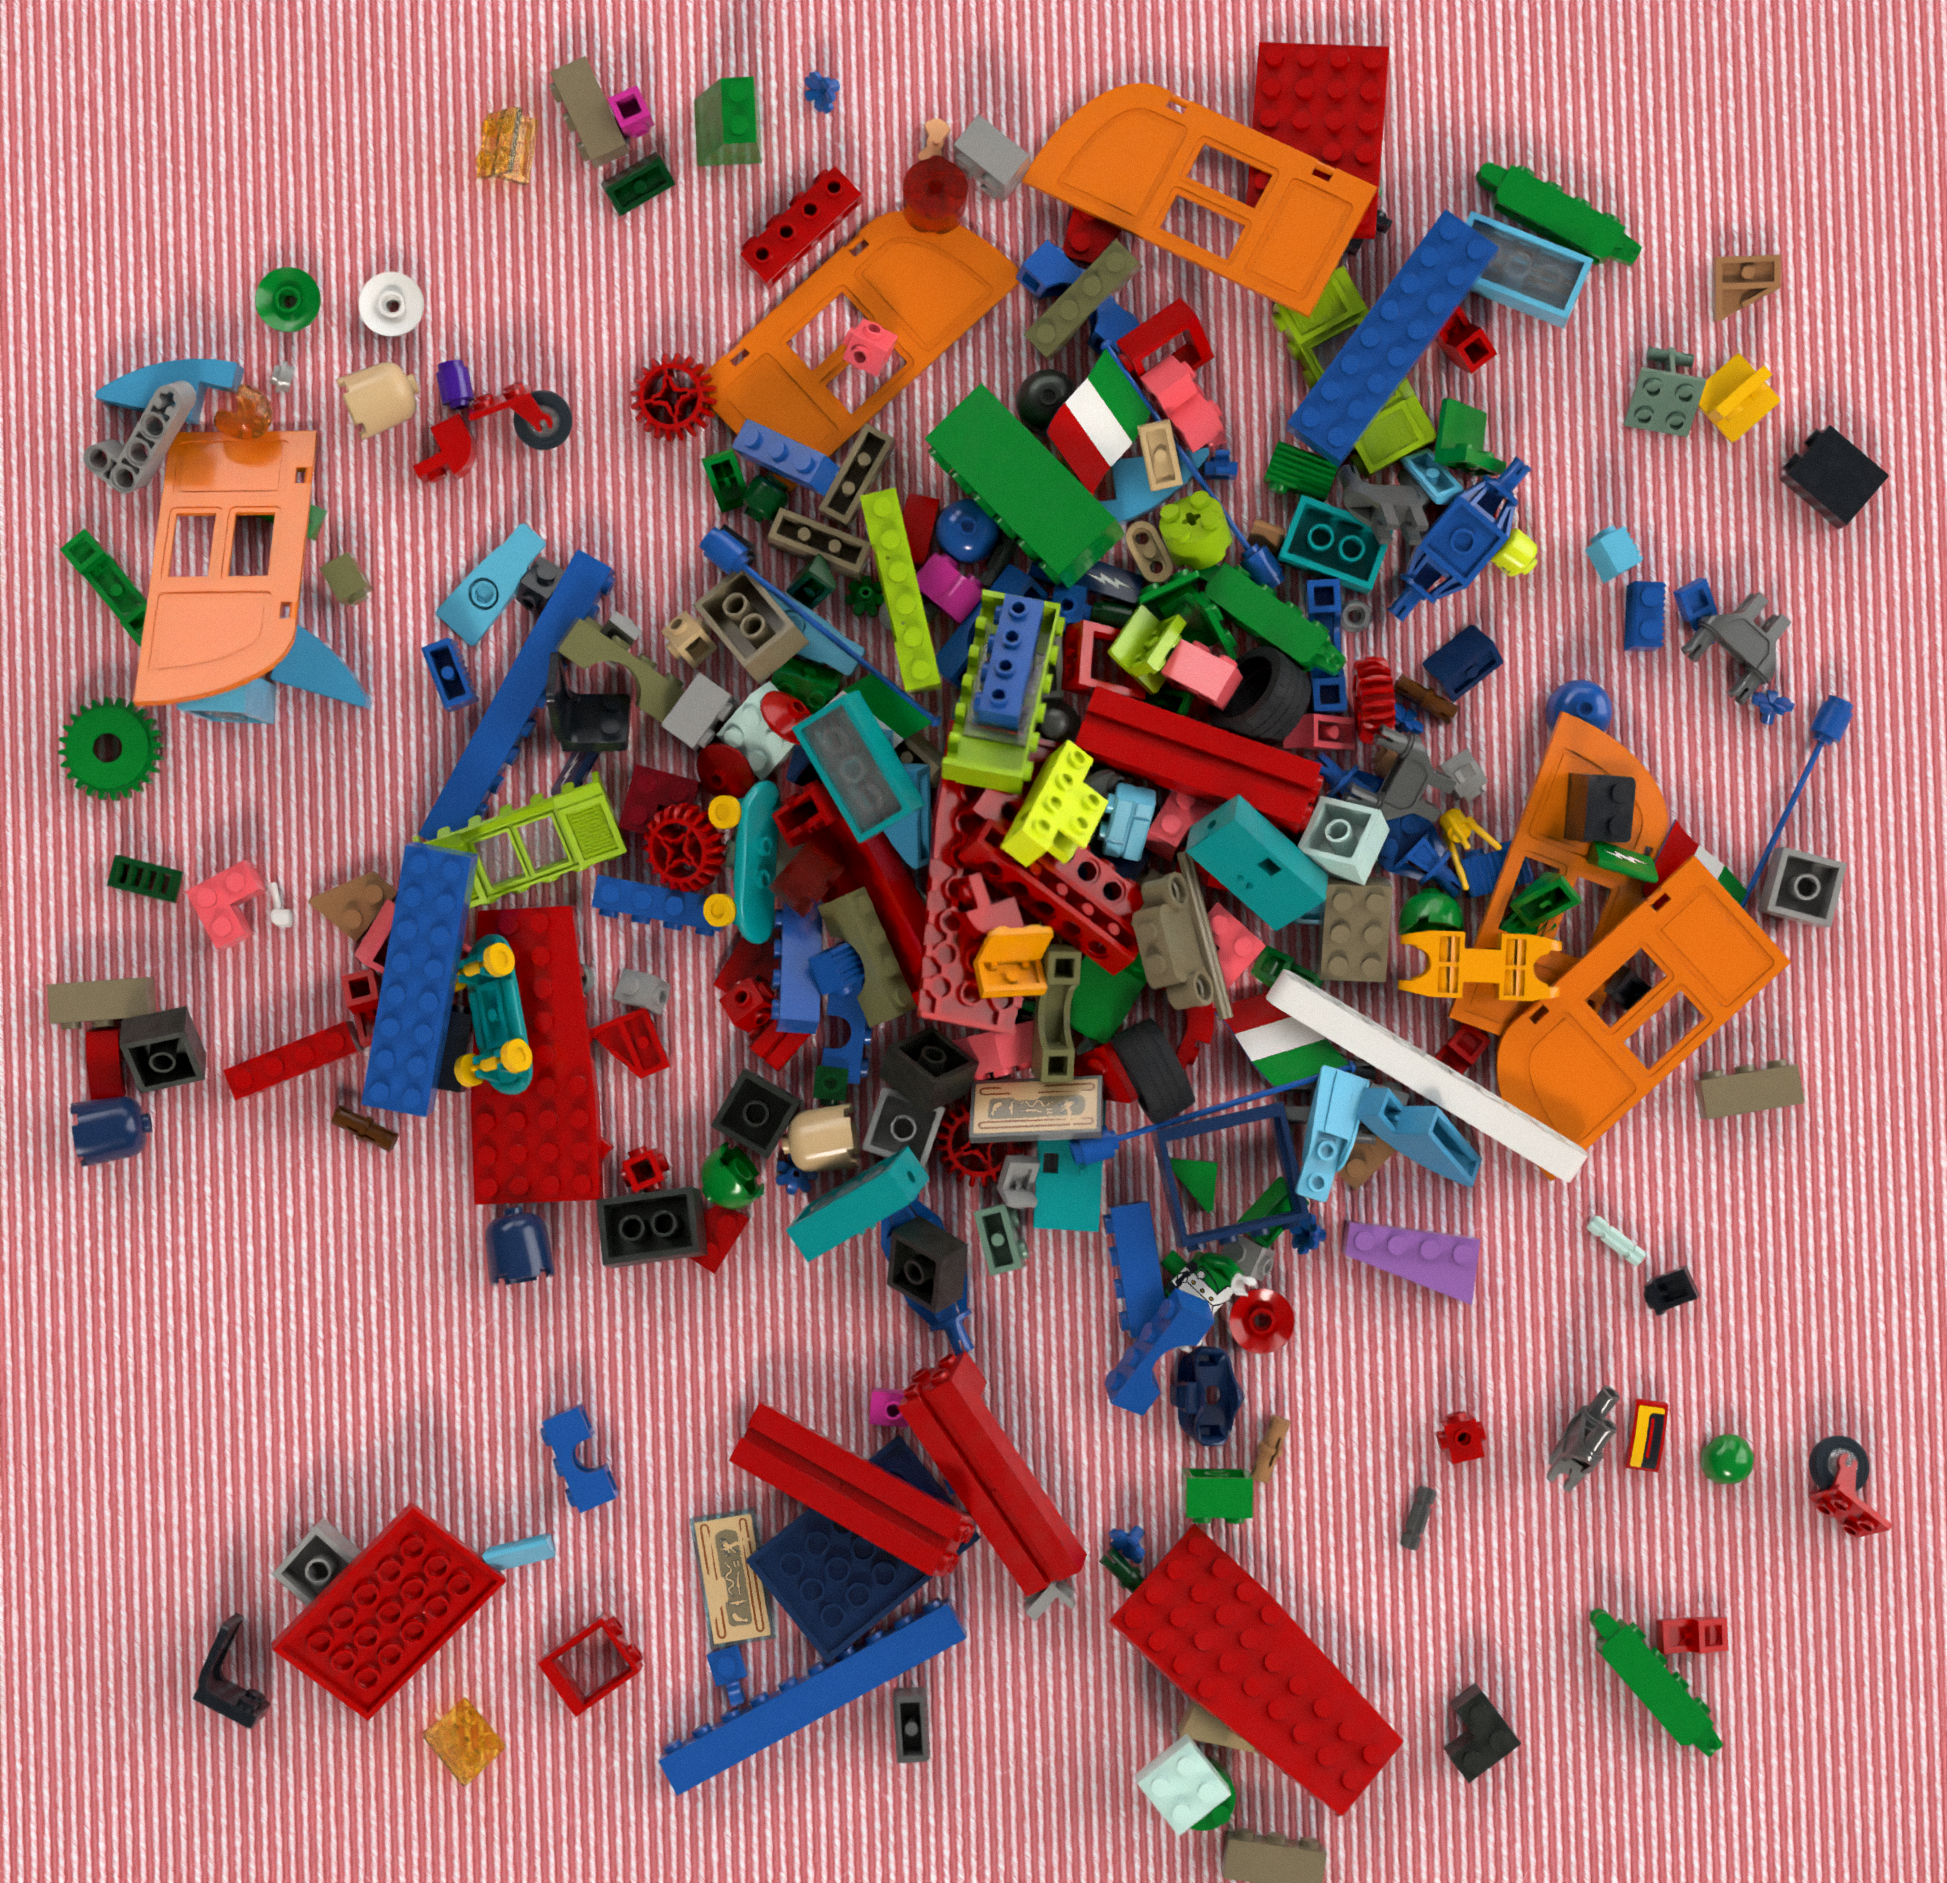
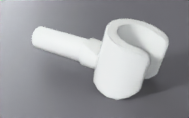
M277 882L270 883L269 887L273 901L271 920L278 927H292V910L282 909Z

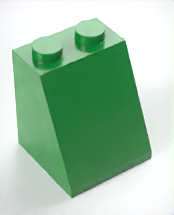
M754 76L720 78L694 100L697 166L762 163L759 97Z

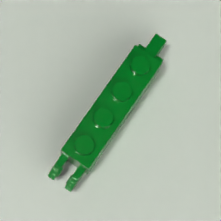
M1486 162L1482 164L1479 172L1476 173L1477 185L1483 186V189L1494 194L1491 199L1493 210L1559 246L1592 258V264L1595 266L1603 264L1607 259L1631 267L1641 252L1642 246L1623 233L1626 227L1620 224L1621 221L1616 216L1607 212L1601 214L1592 209L1591 203L1581 197H1570L1563 193L1564 190L1561 186L1551 181H1546V183L1534 177L1535 173L1525 166L1518 165L1516 167L1511 165L1506 170L1499 165Z
M1225 562L1221 567L1215 564L1198 570L1200 574L1199 583L1201 582L1205 586L1208 599L1211 603L1214 602L1224 617L1265 646L1272 647L1284 654L1300 667L1303 672L1312 671L1314 667H1317L1336 676L1345 665L1346 657L1331 644L1330 635H1328L1329 630L1317 620H1313L1311 623L1305 619L1300 608L1289 601L1286 604L1276 598L1277 593L1268 585L1261 583L1259 586L1250 580L1251 575L1239 565H1235L1233 568Z
M1598 1607L1589 1612V1621L1601 1634L1596 1639V1650L1680 1745H1695L1708 1757L1720 1749L1723 1743L1712 1728L1714 1723L1707 1716L1711 1710L1699 1696L1694 1700L1685 1691L1690 1687L1677 1671L1672 1675L1664 1667L1668 1662L1667 1659L1655 1646L1649 1650L1642 1642L1646 1635L1634 1622L1628 1625L1621 1618L1616 1622L1603 1608L1600 1609Z

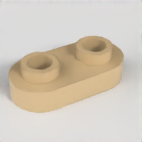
M1146 521L1133 523L1126 532L1125 541L1142 577L1151 584L1156 582L1158 584L1164 583L1171 576L1173 563L1156 528ZM1139 534L1146 535L1148 538L1147 543L1144 545L1138 544L1135 540L1136 536ZM1159 563L1162 566V571L1158 574L1151 572V564Z

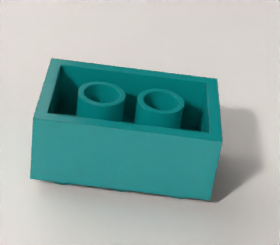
M1301 495L1276 560L1280 564L1321 579H1340V586L1368 595L1375 583L1388 544H1379L1371 527L1355 518L1350 512Z

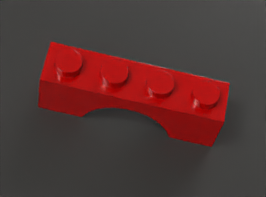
M344 1021L227 1068L223 1072L235 1101L244 1100L274 1088L292 1078L336 1063L365 1050L359 1043L358 1033L353 1021Z

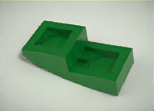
M1268 945L1263 949L1251 970V975L1270 988L1283 969L1297 974L1320 989L1325 982L1320 980L1318 974L1295 964V958Z

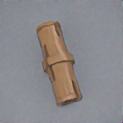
M1271 1415L1264 1439L1259 1441L1257 1447L1259 1452L1250 1473L1253 1479L1267 1484L1270 1483L1277 1459L1282 1457L1284 1451L1281 1448L1291 1425V1421Z

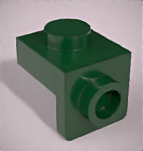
M818 1065L815 1072L812 1098H820L819 1104L827 1106L839 1105V1101H846L849 1070L847 1068Z

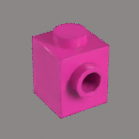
M637 85L608 98L610 107L625 139L630 136L632 138H639L650 131L649 128L654 126L651 114Z
M873 1387L869 1424L908 1428L909 1424L897 1408L904 1396V1390Z

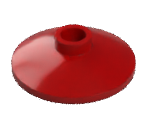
M782 691L766 693L760 701V711L767 725L784 740L801 745L792 727L812 715L810 710L800 700Z
M712 743L699 753L696 762L697 773L701 783L714 797L729 795L736 799L745 798L746 794L754 786V773L748 760L741 752L728 744Z
M1265 1288L1247 1291L1248 1296H1240L1231 1308L1229 1315L1231 1334L1235 1341L1249 1352L1256 1354L1275 1352L1288 1342L1293 1333L1295 1324L1293 1310L1289 1302L1276 1291ZM1258 1314H1264L1267 1318L1266 1323L1262 1326L1255 1324V1317Z

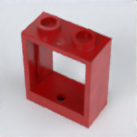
M1181 297L1116 341L1121 353L1118 356L1149 400L1150 398L1140 379L1149 370L1145 371L1141 360L1180 333H1182L1186 344L1172 353L1180 364L1185 361L1195 371L1214 358L1198 316Z
M1087 620L1067 626L1061 690L1092 697L1095 686H1099L1139 701L1145 700L1147 691L1126 671L1124 686L1090 678L1093 639L1113 643L1122 629Z
M607 1612L601 1614L542 1656L538 1662L539 1667L575 1718L639 1673L643 1667L641 1662L643 1660L642 1653L634 1643L628 1644L622 1635L624 1628L615 1616L610 1618ZM602 1627L628 1666L585 1696L558 1657Z

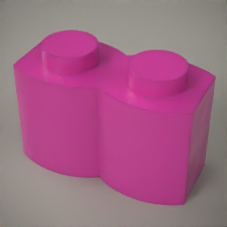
M934 553L916 575L919 591L929 602L933 603L940 611L960 626L982 599L983 591L981 589L984 585L972 574L969 573L965 577L957 571L956 568L959 564L946 553H943L942 556Z

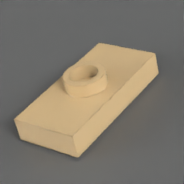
M1170 419L1138 425L1137 429L1150 491L1183 485Z

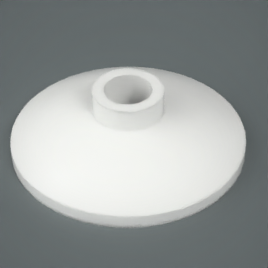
M383 272L372 277L364 285L359 296V312L362 320L373 332L385 337H398L407 334L417 326L423 315L424 298L419 286L410 277L399 272ZM398 302L399 309L396 312H390L388 310L390 303Z

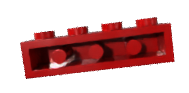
M836 166L830 171L827 169L821 171L812 182L814 186L806 193L801 191L795 195L789 202L790 208L785 213L774 215L766 223V230L758 238L755 235L752 236L741 247L743 250L740 253L742 262L768 290L863 203L861 192Z

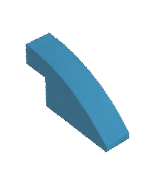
M216 359L167 361L146 366L121 376L96 391L95 398L104 404L144 413L159 387L183 380L190 383L196 392L195 404L185 422L199 425L207 387L239 394L244 368L235 362Z
M1201 448L1195 453H1192L1190 450L1184 451L1198 471L1209 456V448ZM1177 453L1183 485L1151 492L1143 456L1118 459L1110 468L1114 500L1100 501V503L1116 518L1121 526L1152 512L1170 500L1194 476Z
M297 625L294 644L285 658L273 668L270 679L370 710L372 702L368 694L343 659L321 639Z
M882 729L894 749L893 730ZM902 763L926 805L887 828L884 832L911 868L919 869L928 864L930 860V765Z
M1389 1088L1365 1089L1356 1116L1372 1132L1416 1163L1459 1184L1473 1187L1482 1158L1438 1106H1403Z

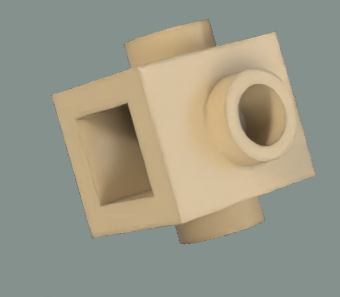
M686 610L678 617L672 619L668 626L661 631L669 640L665 647L677 660L683 656L693 669L718 648L707 635L712 631L700 616L694 620Z

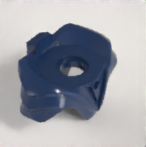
M1201 1346L1185 1355L1179 1362L1177 1383L1170 1385V1403L1178 1408L1179 1425L1184 1432L1202 1446H1222L1228 1440L1234 1418L1243 1403L1244 1394L1234 1376L1232 1363L1227 1352L1221 1348ZM1208 1386H1216L1219 1389L1220 1397L1215 1404L1206 1403L1205 1389Z

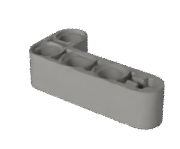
M183 380L159 387L147 405L126 445L124 446L114 439H108L89 446L84 452L86 467L120 493H129L147 486L195 404L196 392L194 387ZM158 418L163 424V430L158 425ZM143 444L146 446L148 450V456L145 454L143 450ZM102 451L107 456V462L103 458ZM128 470L132 473L134 481L130 479Z

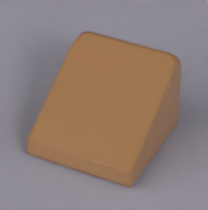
M1257 519L1252 525L1247 541L1250 546L1255 543L1259 547L1266 544L1273 556H1275L1283 541L1286 530Z

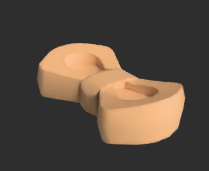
M932 119L924 124L928 139L926 147L917 155L920 163L927 168H936L944 163L942 148L945 138L951 131L943 120Z

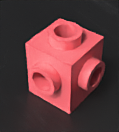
M863 318L856 329L850 327L844 338L843 345L847 346L843 360L851 363L857 369L864 370L877 377L889 361L898 336L883 329L879 324Z

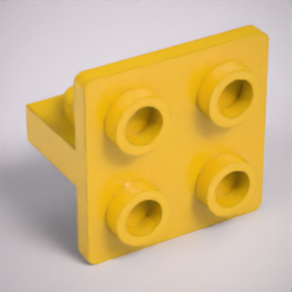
M1737 353L1706 380L1698 407L1730 443H1734L1780 403L1781 400L1765 382L1773 375L1765 365L1755 371L1740 353Z

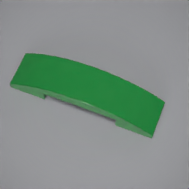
M84 528L60 550L79 574L87 579L119 618L120 624L138 646L141 647L147 599L109 553Z

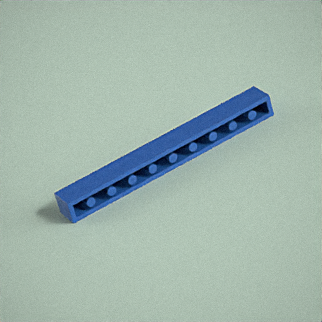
M577 549L419 831V836L429 841L437 838V831L440 828L449 826L451 832L468 827V820L476 815H480L483 821L489 810V806L486 805L492 793L496 795L505 781L502 774L507 765L513 766L518 759L521 749L517 747L523 737L528 738L533 732L537 723L534 717L539 708L544 710L547 706L546 688L550 653L558 652L554 648L576 617L583 621L587 616L593 620L596 619L600 611V607L597 604L603 594L609 595L616 582V579L613 577L615 571L611 567ZM560 654L564 672L566 673L569 664L566 663L567 658Z
M939 1597L932 1599L922 1606L924 1611L913 1617L910 1613L899 1617L893 1622L894 1627L885 1632L882 1629H878L864 1638L865 1643L856 1648L851 1644L828 1664L821 1660L807 1669L808 1674L796 1679L795 1676H792L778 1684L779 1690L769 1695L766 1691L756 1695L749 1700L751 1705L739 1711L738 1707H735L720 1716L722 1721L713 1726L705 1723L691 1732L693 1736L681 1742L680 1738L665 1745L662 1748L664 1752L661 1753L658 1762L676 1795L682 1794L966 1639L967 1631L949 1598L942 1601Z

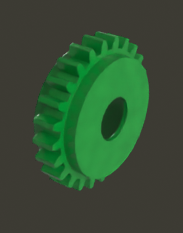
M104 697L103 705L98 700H91V709L81 705L80 711L82 715L71 714L70 718L74 722L73 725L63 726V729L69 732L68 736L59 737V741L66 744V749L59 750L58 754L67 758L60 765L62 768L71 769L66 776L67 779H78L75 785L77 789L82 790L87 786L86 795L93 797L98 791V799L105 801L109 793L113 801H119L120 793L125 798L130 799L132 798V789L139 793L144 792L142 783L153 784L154 781L149 775L151 772L160 773L161 770L155 766L156 761H164L165 757L158 755V749L165 748V744L157 742L156 738L163 735V732L153 730L152 727L157 723L156 719L150 718L146 720L145 718L149 711L142 708L136 712L138 706H135L132 701L125 707L126 701L123 698H117L115 705L110 697ZM110 733L120 739L122 752L115 761L106 763L96 757L94 743L99 736Z

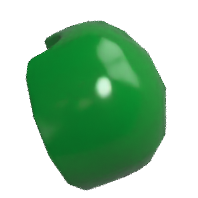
M1723 1434L1717 1436L1701 1450L1700 1467L1706 1477L1716 1484H1737L1747 1478L1752 1472L1754 1453L1748 1442L1738 1435Z

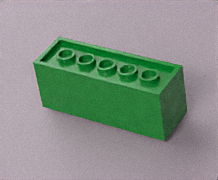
M982 383L924 438L931 446L927 452L946 473H949L968 496L974 492L971 497L990 518L995 514L997 515L993 520L1012 541L1016 537L1019 538L1016 543L1034 563L1039 559L1041 560L1038 566L1056 586L1062 582L1070 589L1125 535L1116 518Z

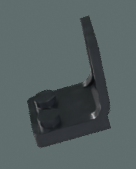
M551 652L546 703L554 734L561 743L562 752L625 751L629 743L632 708L630 696L628 694H578L571 691L567 684L560 652Z
M1569 773L1564 838L1590 843L1591 840L1628 842L1631 839L1636 789L1635 779L1626 776Z
M236 1612L222 1624L200 1672L198 1688L192 1699L238 1724L252 1729L265 1716L270 1703L265 1700L266 1697L261 1692L254 1689L245 1690L228 1681L222 1674V1664L244 1616Z

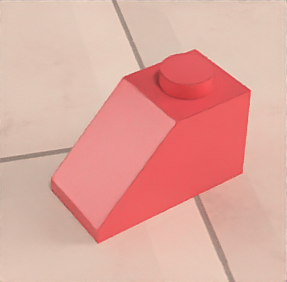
M1304 714L1293 731L1283 739V749L1354 751L1355 718Z

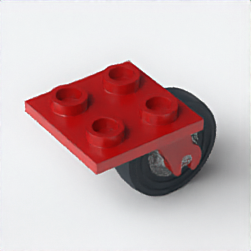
M522 381L505 387V392L501 395L493 397L492 393H487L473 399L474 403L469 408L468 417L470 421L510 407L514 410L513 423L518 437L526 445L538 450H549L558 447L568 438L572 429V412L567 402L561 396L547 390L533 391L531 383L523 386Z
M1831 1436L1821 1440L1811 1451L1809 1470L1818 1487L1817 1490L1809 1493L1808 1498L1816 1503V1508L1821 1513L1835 1518L1842 1524V1529L1854 1537H1863L1889 1531L1893 1524L1856 1496V1491L1866 1483L1869 1476L1870 1468L1866 1452L1859 1443L1849 1437Z

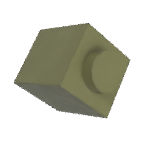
M349 552L320 567L337 600L345 606L348 604L355 606L362 603L368 598L367 593L373 590L355 557Z

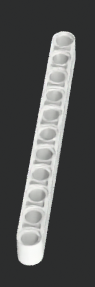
M1287 969L1282 970L1266 995V999L1275 1007L1563 1181L1571 1182L1589 1156L1578 1144Z

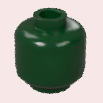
M768 473L765 476H755L741 496L742 503L747 506L744 513L759 523L763 519L773 522L779 508H785L790 498L786 492L788 487Z

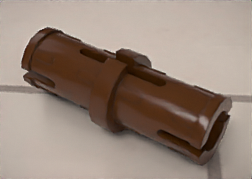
M1405 674L1400 675V680H1397L1393 687L1394 693L1414 703L1417 710L1421 712L1426 710L1443 720L1446 724L1451 722V718H1454L1459 708L1458 705H1454L1434 693V688L1430 686L1425 688L1408 678Z
M342 1105L337 1108L331 1120V1124L356 1135L357 1140L361 1142L366 1140L389 1153L394 1148L399 1137L398 1133L375 1123L374 1118L370 1116L365 1118Z

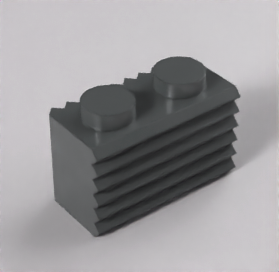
M924 1687L894 1689L893 1706L897 1763L927 1762L930 1758L927 1690Z

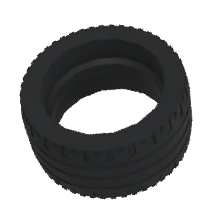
M1262 646L1245 652L1235 660L1238 664L1237 669L1243 676L1241 683L1224 711L1209 704L1208 712L1212 723L1217 728L1273 747L1285 739L1300 722L1310 701L1311 684L1302 669L1288 657L1272 647Z
M1152 1018L1132 1025L1109 1040L1139 1096L1136 1100L1153 1124L1162 1122L1195 1103V1096L1175 1052Z

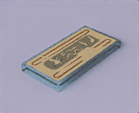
M755 1507L690 1518L711 1649L776 1638L769 1590L745 1561L747 1557L761 1547Z

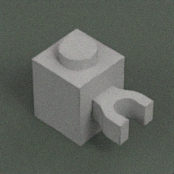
M1468 748L1436 767V770L1449 775L1456 782L1451 793L1456 801L1465 797L1467 802L1484 792L1481 786L1489 782Z

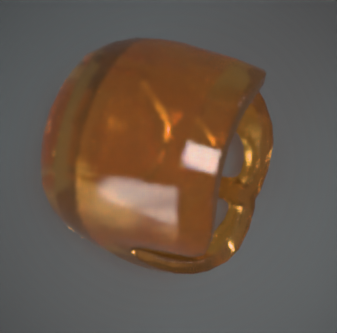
M241 384L237 390V412L232 413L219 409L214 417V425L219 431L232 438L246 441L256 440L263 436L271 426L273 408L269 399L261 391L247 384Z

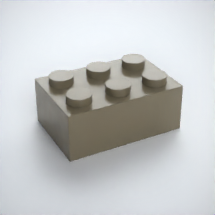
M744 570L738 574L736 572L731 573L693 604L759 685L809 643L766 589Z
M1328 876L1326 898L1320 904L1316 971L1320 980L1386 982L1393 889L1387 877H1368L1365 885Z

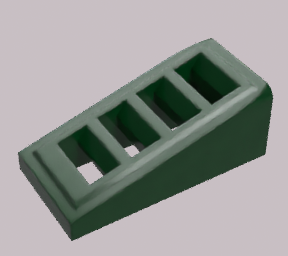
M115 855L107 886L176 903L184 872L122 855ZM126 864H129L130 868L128 871L126 883H123L122 879L125 872ZM140 867L144 868L138 887L134 886L137 877L138 869ZM152 871H156L157 875L153 890H149L148 886ZM165 874H168L171 877L166 894L161 893Z

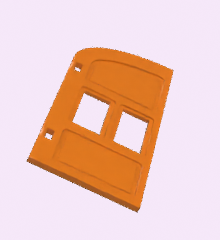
M1132 83L1116 87L1092 99L1077 110L1043 146L1022 179L1023 184L1307 318H1310L1377 191V186L1338 168L1335 169L1308 154L1191 100L1188 101L1163 87L1149 83ZM1172 102L1185 108L1184 113L1181 114L1168 108L1169 103ZM1204 144L1272 176L1255 208L1187 177ZM1317 169L1332 177L1329 182L1312 175L1314 170ZM1177 195L1244 226L1228 259L1222 258L1160 228Z
M895 211L876 217L746 334L735 347L704 373H710L713 376L712 381L707 386L714 385L718 389L716 393L709 395L710 398L718 400V405L709 406L736 436L748 418L830 458L865 423H868L1020 284L1016 279L1019 268L980 236L942 217L917 211ZM864 240L868 246L854 257L850 251ZM841 293L851 301L868 321L875 322L882 326L883 329L898 336L894 349L907 362L904 367L852 414L826 387L851 364L843 360L847 346L842 343L820 365L811 371L787 344ZM745 349L749 355L737 366H734L731 360ZM695 383L691 385L692 388H696ZM771 472L778 481L788 487L787 491L789 493L799 486V484Z
M317 431L178 432L168 450L134 693L133 702L135 706L175 704L211 697L233 690L266 674L289 653L294 644L297 631V613L300 604L312 496V478L318 442ZM298 472H305L304 483H297ZM275 515L268 576H229L237 516ZM178 516H215L208 576L169 577ZM282 607H290L288 618H281Z
M1560 711L1472 948L1497 949V933H1509L1498 928L1525 857L1557 868V874H1561L1572 888L1577 877L1610 888L1588 951L1638 906L1643 899L1644 894L1641 888L1644 881L1587 864L1586 859L1592 840L1590 843L1564 838L1569 773L1626 776L1635 779L1636 789L1631 839L1626 843L1602 842L1643 854L1645 847H1649L1651 850L1648 856L1653 861H1655L1664 843L1668 829V815L1662 793L1648 770L1624 746L1595 726L1566 712ZM1564 912L1547 920L1546 926L1536 936L1543 934L1544 938L1554 940ZM1544 922V923L1538 925L1537 931H1538L1546 922ZM1556 923L1557 926L1552 930L1551 927ZM1549 951V954L1542 955L1536 960L1534 974L1538 980L1551 986L1579 959L1560 951ZM1615 973L1584 1000L1586 1003L1588 999L1594 1001L1592 1009L1597 1015L1607 995L1604 989L1611 982ZM1463 982L1462 998H1453L1447 1017L1502 1036L1512 1020L1535 1001L1494 999L1495 983ZM1542 1005L1529 1019L1534 1023L1547 1011L1546 1007Z
M1692 855L1660 884L1658 889L1636 906L1551 985L1560 987V996L1536 1000L1506 1027L1498 1044L1495 1061L1496 1080L1500 1098L1586 1150L1785 969L1791 961L1699 859ZM1665 893L1669 899L1655 911L1651 905ZM1642 948L1666 976L1615 1023L1608 1027L1584 1000ZM1681 991L1705 1018L1647 1069L1623 1042L1675 994ZM1544 1005L1547 1011L1533 1023L1529 1017ZM1537 1165L1550 1181L1556 1178L1555 1175Z

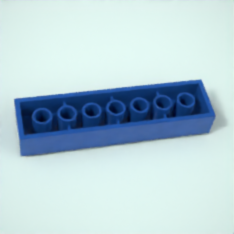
M1445 209L1288 420L1286 430L1339 468L1494 260L1499 247Z
M411 842L405 845L361 1105L427 1117L434 1111L478 854L419 842Z

